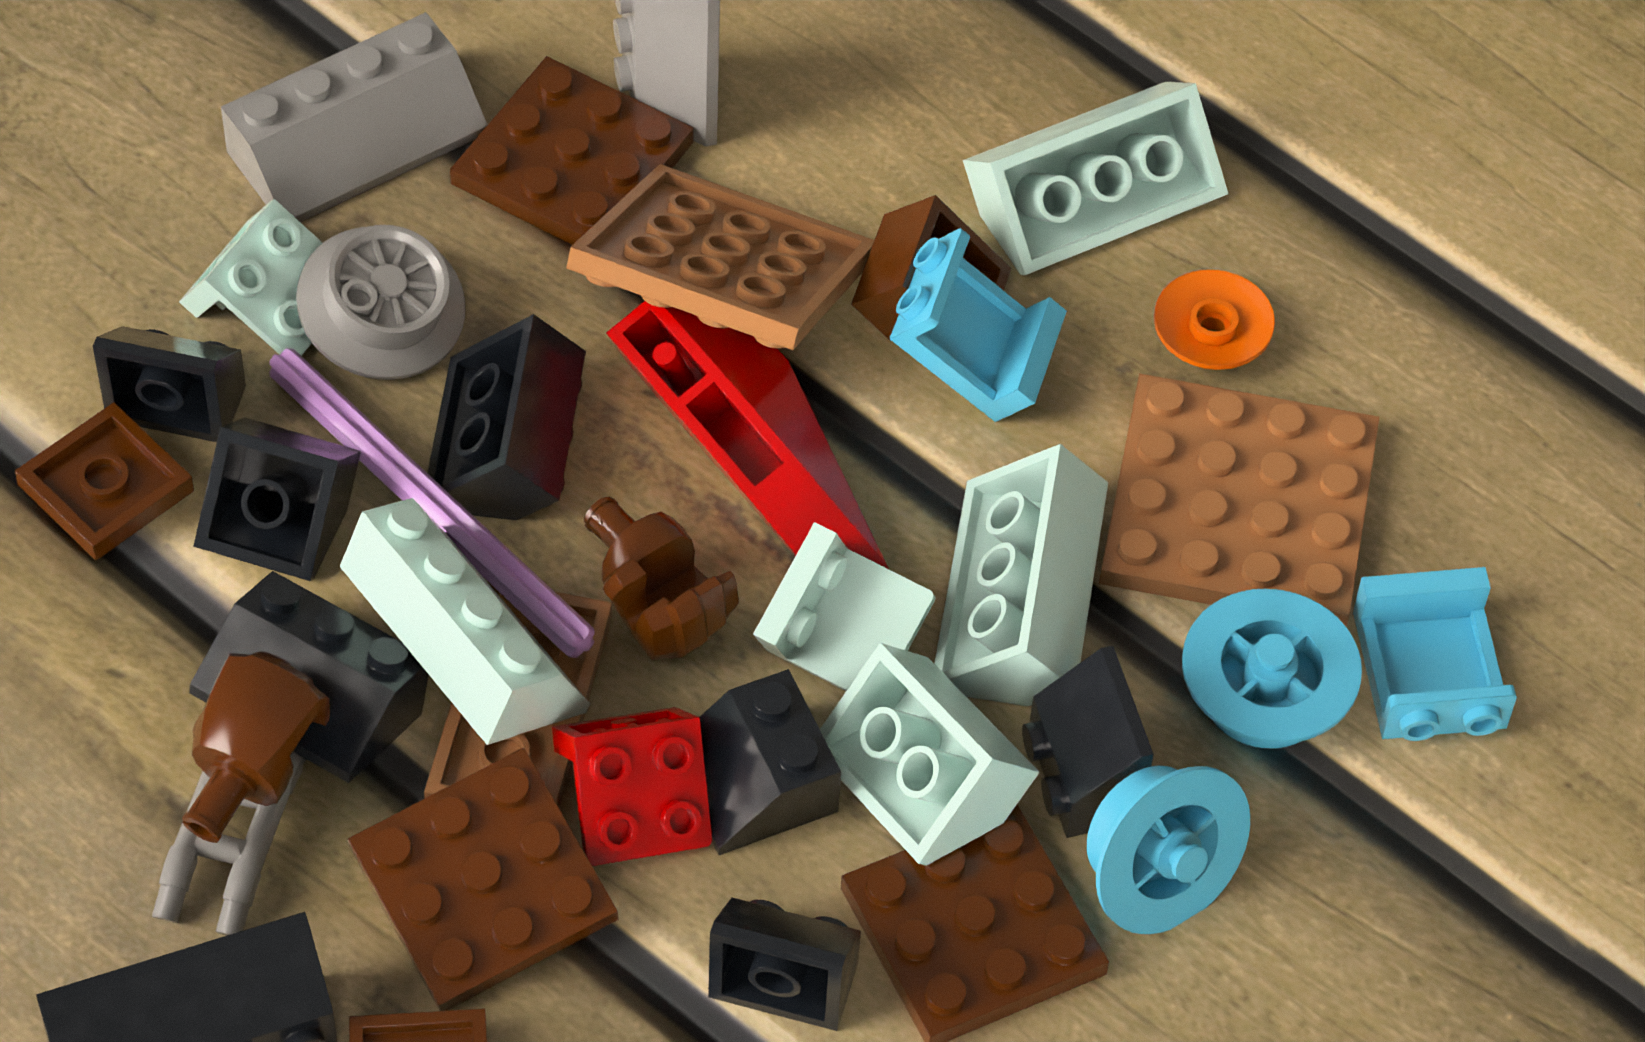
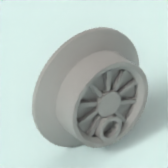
M374 225L359 227L331 237L311 254L302 269L296 293L297 310L301 324L310 341L331 362L344 370L363 377L395 380L421 374L437 365L450 353L463 328L465 297L455 270L427 239L414 231L400 226Z

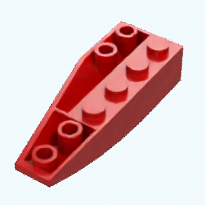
M646 301L606 332L628 365L795 557L815 522L837 533L847 549L889 569L791 364L778 349L760 344L752 335L730 327H712L701 322L698 316L674 307H657Z

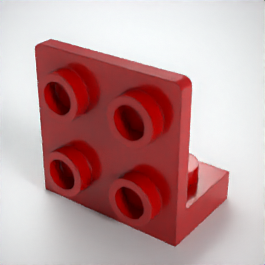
M677 707L552 726L554 752L573 761L582 849L592 866L703 848L711 845L712 832L700 717Z

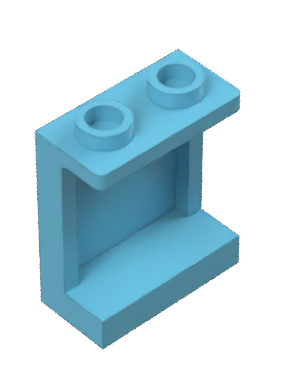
M959 228L940 239L936 237L931 238L917 252L913 261V266L916 269L911 283L896 306V312L899 315L890 340L994 422H997L1035 404L1067 310L1050 297L1028 308L1023 307L963 258L970 235Z
M1486 567L1361 578L1353 615L1382 739L1404 738L1409 741H1421L1439 734L1466 732L1470 735L1481 736L1493 733L1498 729H1507L1517 696L1513 685H1503L1484 609L1491 589Z

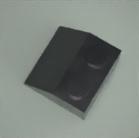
M125 326L97 336L93 344L104 408L114 402L139 427L217 442L221 426L233 422L246 387L241 349L230 348L216 341L200 342L170 336L160 330H140Z
M246 417L221 426L193 547L307 581L314 580L348 510L361 451Z
M1114 646L1100 648L1033 696L1030 722L1022 726V737L1027 756L1031 762H1040L1045 776L1041 780V790L1046 810L1050 816H1059L1066 838L1087 834L1094 814L1107 794L1132 773L1152 766L1154 753Z
M789 669L728 690L700 716L712 843L718 855L838 812L841 770Z
M731 897L714 920L710 931L708 997L837 1031L858 965L861 931L849 928L842 921L832 917L819 916L810 918L784 911L780 906L770 901L752 900L749 902Z

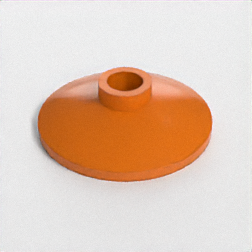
M1198 270L1179 276L1163 289L1156 302L1154 324L1164 346L1182 361L1205 369L1224 370L1248 364L1266 350L1273 336L1275 317L1270 301L1251 281L1227 271Z

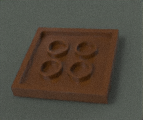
M546 56L450 168L451 184L573 245L659 164L673 168L693 144L694 128Z
M524 747L347 839L353 855L439 1011H447L619 920L618 910Z
M1018 804L1002 825L927 866L918 864L906 850H903L841 876V890L924 1042L950 1041L1107 975L1109 961Z

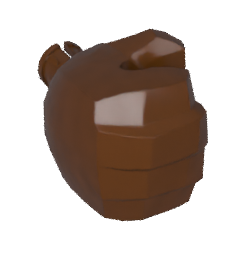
M610 496L599 499L586 512L584 517L585 528L594 533L609 548L602 563L601 577L604 584L603 590L611 599L615 609L633 637L652 661L682 658L702 647L708 639L723 628L727 618L739 604L735 576L731 571L708 579L694 566L695 549L692 539L673 517L663 512H657L635 521Z
M259 651L251 655L229 653L214 682L203 712L193 727L192 756L196 764L210 779L190 810L182 817L183 825L190 832L208 842L218 843L222 837V832L244 799L264 806L279 802L293 775L294 766L290 755L312 722L326 726L330 718V699L313 685L312 678L293 668L290 662L269 652Z

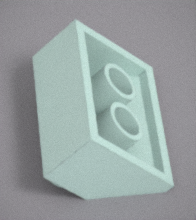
M883 643L877 646L820 728L841 770V781L915 861L926 866L1002 825L1040 773L928 657Z

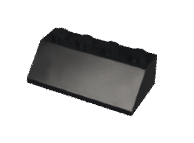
M305 912L36 994L48 1042H337L334 1013Z

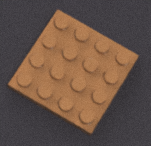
M659 164L571 246L566 269L585 275L587 280L598 286L619 287L641 295L642 299L651 305L663 308L674 307L694 314L706 325L716 328L730 327L752 335L756 341L764 346L794 350L862 274L874 240Z
M1139 373L1099 584L1210 605L1226 596L1252 589L1284 590L1305 596L1321 604L1337 616L1347 628L1380 417Z

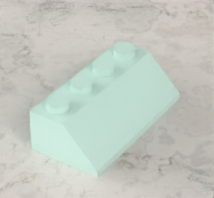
M1163 82L963 160L980 217L1020 275L1030 274L1228 195L1196 83Z
M1061 444L967 481L934 663L966 697L1031 706L1033 696L1081 662L1108 482Z
M413 498L362 511L340 568L486 745L587 712L590 705L588 700L445 531Z

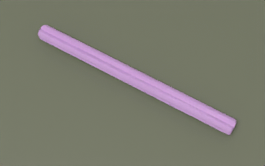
M286 348L280 355H273L269 361L271 366L270 377L341 444L361 451L359 460L402 501L413 498L445 531L478 572L568 657L577 658L584 651H589L594 644L592 639L595 633L594 628L294 349Z

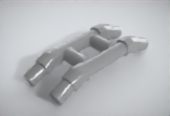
M292 752L290 755L294 766L293 775L286 791L277 804L264 806L246 799L242 801L240 806L256 809L245 840L221 834L222 837L218 843L208 842L194 835L182 823L175 843L170 847L159 881L161 885L152 914L153 918L178 923L185 894L189 891L192 876L198 863L197 857L200 856L233 864L225 887L224 902L216 932L227 936L244 930L248 911L252 907L256 889L261 879L262 867L289 795L293 793L296 782L302 773V768L306 761L305 758L295 752ZM203 771L187 812L210 779Z

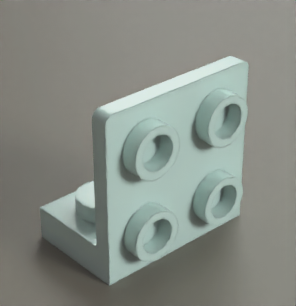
M273 199L243 225L179 303L196 318L214 304L221 310L227 307L279 355L286 348L294 349L302 356L312 342L305 333L298 315L296 301L297 286L305 263L323 242L280 203Z
M814 522L753 635L768 652L847 691L880 643L906 651L909 650L935 602V595L931 590L847 549L837 533Z

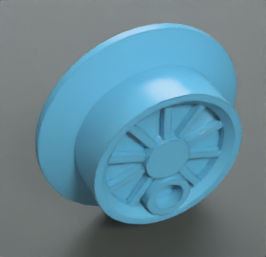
M1252 589L1234 593L1218 600L1205 609L1195 620L1187 634L1183 647L1182 670L1184 680L1198 707L1225 734L1238 742L1253 747L1269 749L1288 747L1325 733L1338 724L1349 712L1357 698L1361 684L1362 663L1356 642L1346 626L1337 616L1321 604L1289 591Z
M1158 765L1143 768L1132 773L1107 794L1096 810L1089 827L1087 855L1092 868L1096 872V889L1099 902L1103 911L1114 923L1132 933L1155 934L1165 932L1207 908L1220 895L1235 874L1244 855L1249 838L1250 808L1241 786L1232 777L1216 768L1194 766L1177 770L1169 766Z

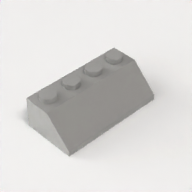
M615 0L619 15L622 14V18L613 20L617 49L622 54V56L614 58V72L619 91H629L630 97L693 127L695 142L703 146L717 145L720 0Z
M426 12L221 106L226 150L229 156L266 205L275 199L299 222L309 219L475 140L487 126L485 117L456 49Z

